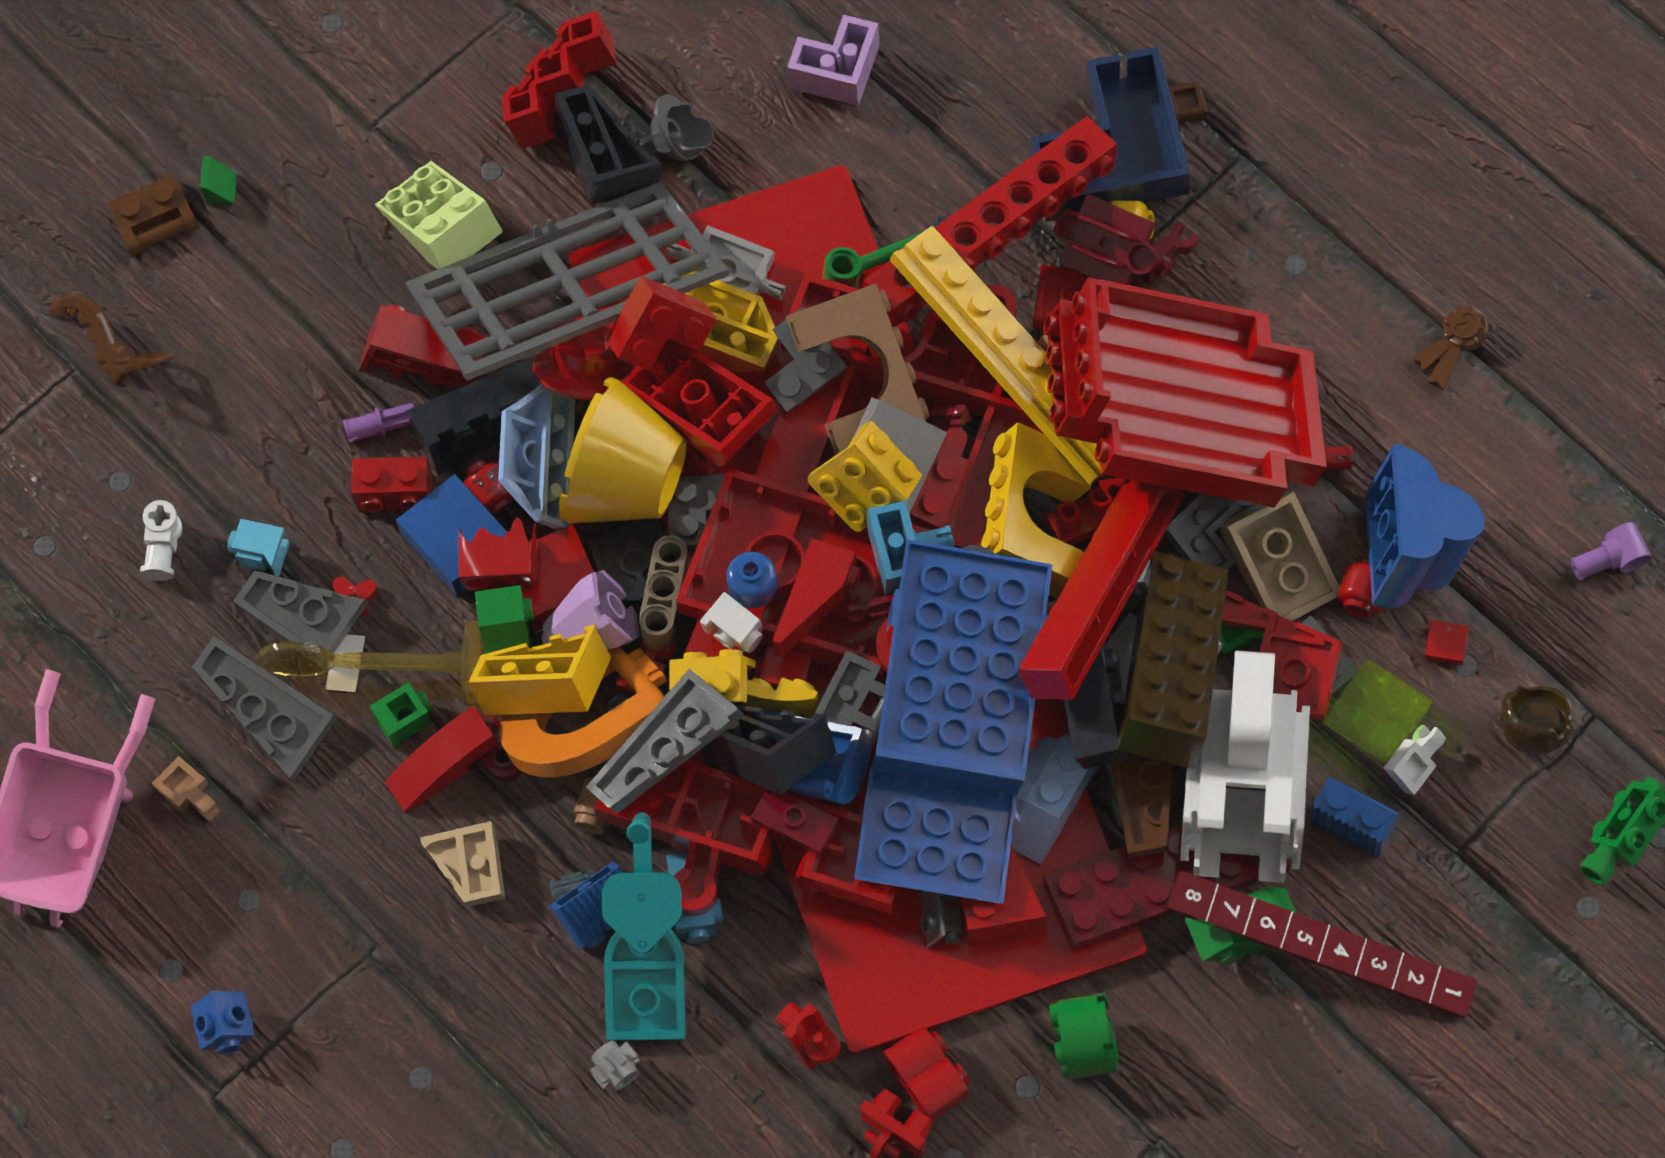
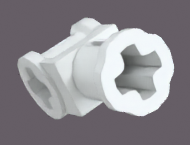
M157 500L148 504L143 512V522L146 525L144 542L147 548L145 565L140 567V575L150 580L167 581L172 579L174 575V570L171 568L172 553H176L177 540L182 534L183 527L173 505L168 501Z

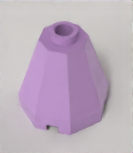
M604 570L597 573L593 572L579 580L542 625L543 644L550 643V636L562 634L563 639L584 634V627L596 624V630L607 649L617 648L629 644L640 637L637 614L633 606L625 609L621 600L627 596L623 588Z

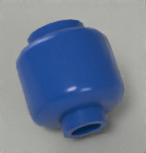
M745 552L736 556L729 564L726 572L728 591L731 597L746 608H760L774 598L778 588L775 566L768 557L757 552Z

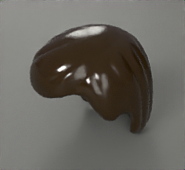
M1518 686L1514 692H1508L1502 701L1500 713L1501 727L1507 741L1516 750L1534 755L1549 754L1553 750L1561 748L1571 738L1574 730L1572 724L1573 706L1569 698L1556 688L1549 686L1524 688L1523 686Z

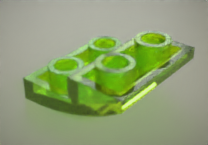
M1367 659L1323 721V724L1387 764L1403 741L1408 738L1410 733L1415 731L1433 703V700Z

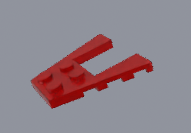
M1227 590L1222 625L1265 632L1260 653L1275 654L1273 694L1291 695V690L1297 691L1296 712H1301L1302 706H1310L1309 719H1325L1343 645L1341 641L1297 621L1295 623L1279 616L1277 612L1266 607H1259L1244 600L1242 596Z

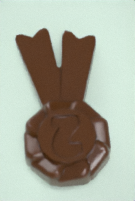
M1473 305L1455 307L1443 320L1444 337L1413 357L1414 362L1421 365L1423 374L1436 365L1428 378L1429 384H1438L1442 390L1446 389L1462 351L1477 349L1489 336L1486 315Z

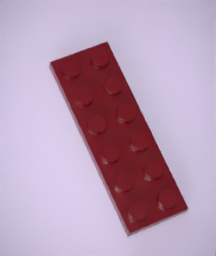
M1183 825L1169 829L1168 851L1129 858L1127 846L1125 845L1043 876V883L1073 950L1173 913L1166 910L1177 874L1180 871H1184L1193 875L1195 851L1189 850L1188 861L1180 860ZM1220 853L1219 878L1198 877L1233 890L1259 882L1260 856ZM1286 858V872H1287V871H1289L1290 866H1291V865H1290V862H1289V860H1288V858Z

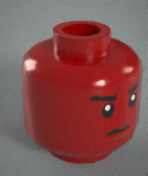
M483 459L465 471L468 477L464 480L463 484L493 517L503 513L516 502L512 495L498 481L499 462L487 464Z

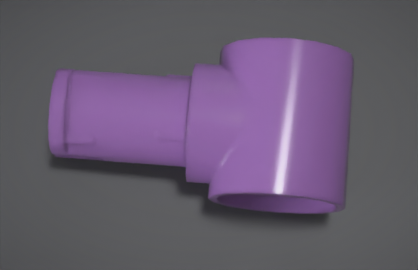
M1630 522L1609 531L1604 537L1605 541L1600 543L1601 547L1571 558V566L1578 580H1582L1608 568H1611V570L1620 568L1623 573L1637 570L1646 565L1652 559V556L1636 524Z

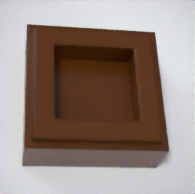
M1200 81L1168 86L1177 123L1207 118L1208 111Z

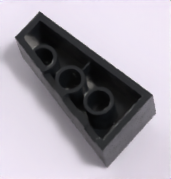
M535 357L524 359L516 365L406 410L416 441L438 476L500 442L502 411L542 385L533 373L532 368Z

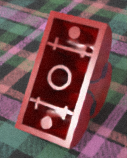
M667 339L650 371L636 366L621 381L687 439L685 462L700 473L708 476L712 475L719 467H723L777 412L772 398L701 352Z

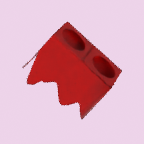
M519 517L513 521L511 530L503 538L490 534L485 528H480L472 542H468L462 536L461 529L458 528L459 578L467 591L498 589L519 585L521 587L539 585L536 522L533 524L532 539L529 543Z

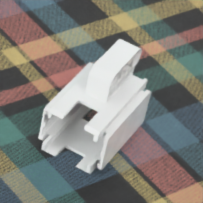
M1235 651L1232 691L1213 689L1207 738L1195 768H1187L1180 860L1188 861L1189 850L1195 851L1193 875L1219 878L1220 853L1260 856L1259 881L1285 883L1286 858H1292L1291 869H1300L1305 816L1310 706H1302L1301 712H1296L1297 691L1291 690V695L1273 694L1275 654ZM1226 786L1266 789V791L1229 789Z

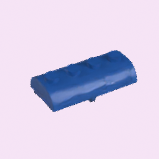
M763 710L764 715L781 716L780 713ZM828 722L837 753L795 783L791 789L784 792L847 804L856 797L862 785L871 756V743L868 734L862 728ZM710 765L711 768H715V769L721 770V769H719V768H716V767Z

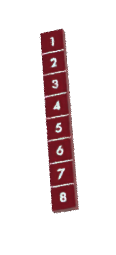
M1180 871L1177 874L1166 908L1168 911L1462 1019L1467 1017L1477 983L1475 978L1187 872Z

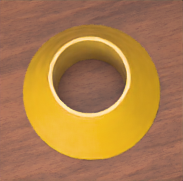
M609 377L603 383V385L608 387L604 395L596 393L587 409L564 476L570 478L568 495L563 493L560 495L559 517L561 521L569 524L661 518L673 498L683 470L687 453V439L620 380Z

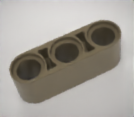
M676 536L660 538L655 543L652 551L639 622L641 642L646 648L653 651H661L669 647L675 635L679 614L676 599L687 574V547L684 541ZM668 555L679 558L673 563H667L662 560L663 557ZM661 589H667L672 592L667 597H660L655 593ZM655 623L666 627L658 632L648 629L650 625Z

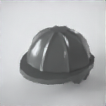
M670 94L658 97L655 102V117L651 122V140L654 142L656 150L672 160H694L697 154L712 144L714 132L710 121L695 115L691 111L689 103L683 104Z

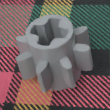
M610 1041L600 1047L591 1058L596 1066L590 1071L603 1089L611 1084L615 1090H621L629 1085L639 1074L635 1065L640 1060L628 1042L619 1047L615 1041Z

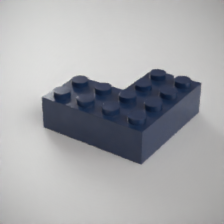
M1158 47L1126 53L1125 78H1120L1119 54L1087 60L1086 83L1096 123L1117 143L1116 164L1108 175L1102 178L1098 177L1089 183L1081 195L1076 198L1071 197L1062 203L1054 215L1045 218L1046 222L1057 220L1059 214L1065 210L1079 212L1087 194L1096 196L1109 203L1115 200L1142 201L1146 203L1189 194L1191 173ZM1066 131L1030 138V157Z

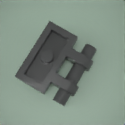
M846 651L815 713L825 714L827 721L830 723L852 727L856 725L864 729L869 736L872 750L879 736L886 685L878 682L883 669L871 661ZM870 695H874L880 701L870 717L863 714L862 711Z

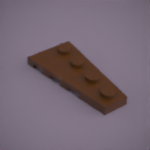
M1129 753L1130 759L1110 763L1129 858L1166 852L1168 851L1173 764Z

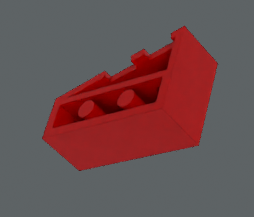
M397 305L380 306L369 330L358 371L370 373L372 366L392 370V377L404 378L405 372L426 375L425 381L427 383L457 388L476 381L478 376L470 380L463 378L462 372L425 316L420 317L410 314L405 308ZM470 327L454 331L464 347L488 338L487 336L480 335L477 330ZM483 356L473 359V361L480 360Z

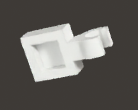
M1425 725L1419 726L1413 734V740L1405 739L1385 765V771L1404 793L1415 795L1436 767V764L1430 758L1443 745L1446 739L1437 727H1434L1430 732Z

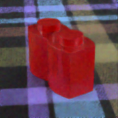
M922 1026L884 1051V1061L901 1086L906 1090L917 1109L933 1121L968 1097L969 1089L966 1085L970 1083V1079L959 1063L952 1065L945 1057L944 1053L948 1050L938 1033L934 1031L930 1034Z

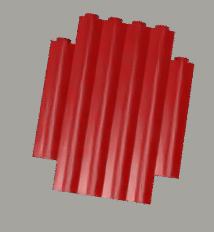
M1089 277L1081 291L1075 292L1072 301L1060 299L1053 313L1047 314L1043 326L1044 335L1048 336L1049 341L1045 362L1050 364L1051 370L1047 391L1052 394L1053 400L1049 412V421L1054 423L1057 436L1096 443L1095 460L1099 461L1102 474L1275 508L1287 489V481L1314 487L1326 469L1313 351L1272 343L1269 314Z

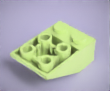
M432 161L418 168L410 178L397 188L390 190L383 199L375 204L377 209L413 247L437 269L473 256L503 232L487 202Z

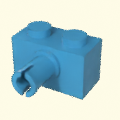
M906 501L869 508L867 511L866 526L884 595L894 593L895 589L899 590L906 539L954 547L953 536L950 535L951 529L949 525L916 533L911 524Z

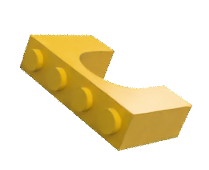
M1016 423L1006 433H1001L993 446L995 462L994 469L989 478L991 494L985 509V515L988 518L981 546L992 550L996 555L1052 564L1049 595L1059 598L1065 583L1071 577L1084 551L1047 535L1035 525L1025 508L1023 489L1024 487L1032 488L1062 502L1068 500L1074 502L1091 489V484L1089 485L1045 434L1021 423Z

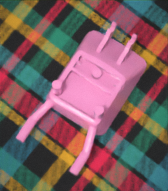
M46 669L35 702L36 744L23 742L14 747L0 788V897L14 901V915L17 917H25L27 911L24 910V904L50 910V925L59 928L63 922L60 919L61 912L76 913L83 908L103 862L120 804H128L133 798L132 792L126 788L127 779L124 773L141 739L145 735L155 698L140 695L129 730L130 733L114 764L111 765L50 748L49 710L61 674Z

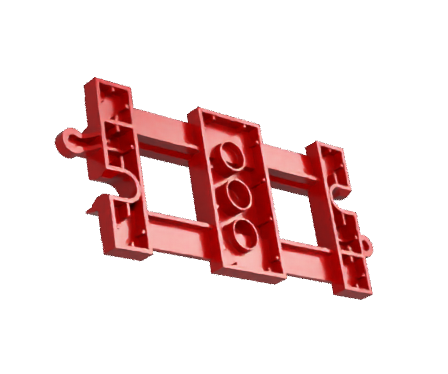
M805 273L789 315L795 313L801 307L807 309L860 289ZM988 285L987 287L1016 318L1017 301L1011 290L1002 285ZM931 311L925 316L919 331V346L911 354L902 357L904 362L909 361L915 372L917 382L912 385L918 398L922 397L925 400L941 405H966L969 407V413L983 417L968 456V465L943 526H950V535L953 536L955 548H964L969 545L981 546L987 526L988 517L985 515V509L990 500L991 485L989 484V478L994 469L995 454L993 453V446L997 437L1001 433H1006L1016 423H1021L1040 433L1043 432L935 311ZM838 338L829 341L848 366V369L790 414L781 406L755 475L728 468L676 599L679 614L698 619L685 653L703 652L707 653V657L719 656L720 650L728 649L714 637L715 629L709 635L703 630L699 621L724 592L731 597L728 591L726 572L733 559L745 552H757L768 557L775 566L778 588L774 598L768 604L760 608H746L760 619L764 628L761 632L763 638L758 646L751 653L743 652V656L755 660L756 666L757 659L761 657L764 646H773L772 640L811 539H815L856 552L857 567L861 568V573L856 588L854 590L848 589L845 600L791 650L812 653L813 661L834 668H838L846 651L881 666L876 650V639L881 625L888 617L874 621L866 619L863 624L851 626L845 614V606L856 602L865 604V600L884 595L867 527L859 532L852 530L808 483V477L811 472L835 456L824 424L853 414L866 382L878 386L883 385L884 372L880 358L866 343L854 338ZM780 341L781 350L788 352V350ZM1038 343L1041 346V348L1046 352L1048 345ZM912 524L913 530L916 533L930 530ZM734 646V647L732 648V649H735V650H740V649H739L738 647H736V646ZM747 669L748 680H752L755 669ZM883 670L878 681L886 685L887 673ZM878 698L877 704H876V706H875V709H876V707H877V705H878V703H879V701H880L879 698ZM877 739L871 750L869 765L862 785L851 802L839 804L837 808L788 793L839 818V825L822 855L819 856L808 850L801 859L795 876V883L803 891H806L808 898L811 899L819 891L892 914L902 887L854 879L869 773L876 756ZM700 750L619 813L613 812L600 799L597 800L594 807L598 820L624 829L629 827L638 813H646L651 818L652 838L670 843L678 854L687 852L684 868L673 876L681 886L682 913L687 916H699L714 907L718 895L716 880L722 864L761 876L766 874L773 856L771 846L777 834L751 822V815L765 793L766 788L733 774L711 768L709 764L704 763Z

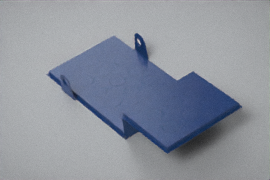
M906 539L899 590L895 589L887 621V631L890 626H894L877 750L869 773L854 879L1003 904L1017 795L1025 781L1035 699L1030 698L1027 688L1020 678L1019 667L1035 641L1036 635L1040 632L1049 616L1046 615L1052 564Z

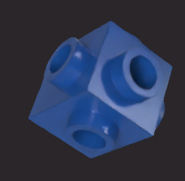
M211 991L191 1006L194 1030L197 1034L200 1050H217V1053L220 1055L231 1054L241 1048V1044L254 1036L253 1022L249 1014L245 992Z

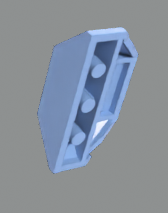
M540 385L502 411L498 481L535 522L561 530L570 526L569 523L561 521L559 517V501L561 493L568 495L570 478L564 475L574 444L576 398L558 394L544 385Z
M1070 731L1057 739H1053L1050 735L1037 741V748L1028 751L1025 781L1017 795L1011 844L1017 854L1040 866L1098 767L1084 770L1074 759Z

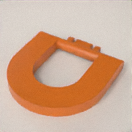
M621 647L608 649L611 659L603 678L617 671L636 692L634 696L589 725L577 731L561 735L544 732L545 726L553 713L503 715L499 731L502 746L512 763L519 770L537 777L567 776L592 768L611 758L665 697L657 688L667 681L665 675L645 655L641 648L635 649L629 655Z

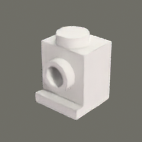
M725 592L699 621L707 634L710 635L715 629L714 637L728 649L736 646L743 652L751 653L763 638L761 632L764 628L760 619Z

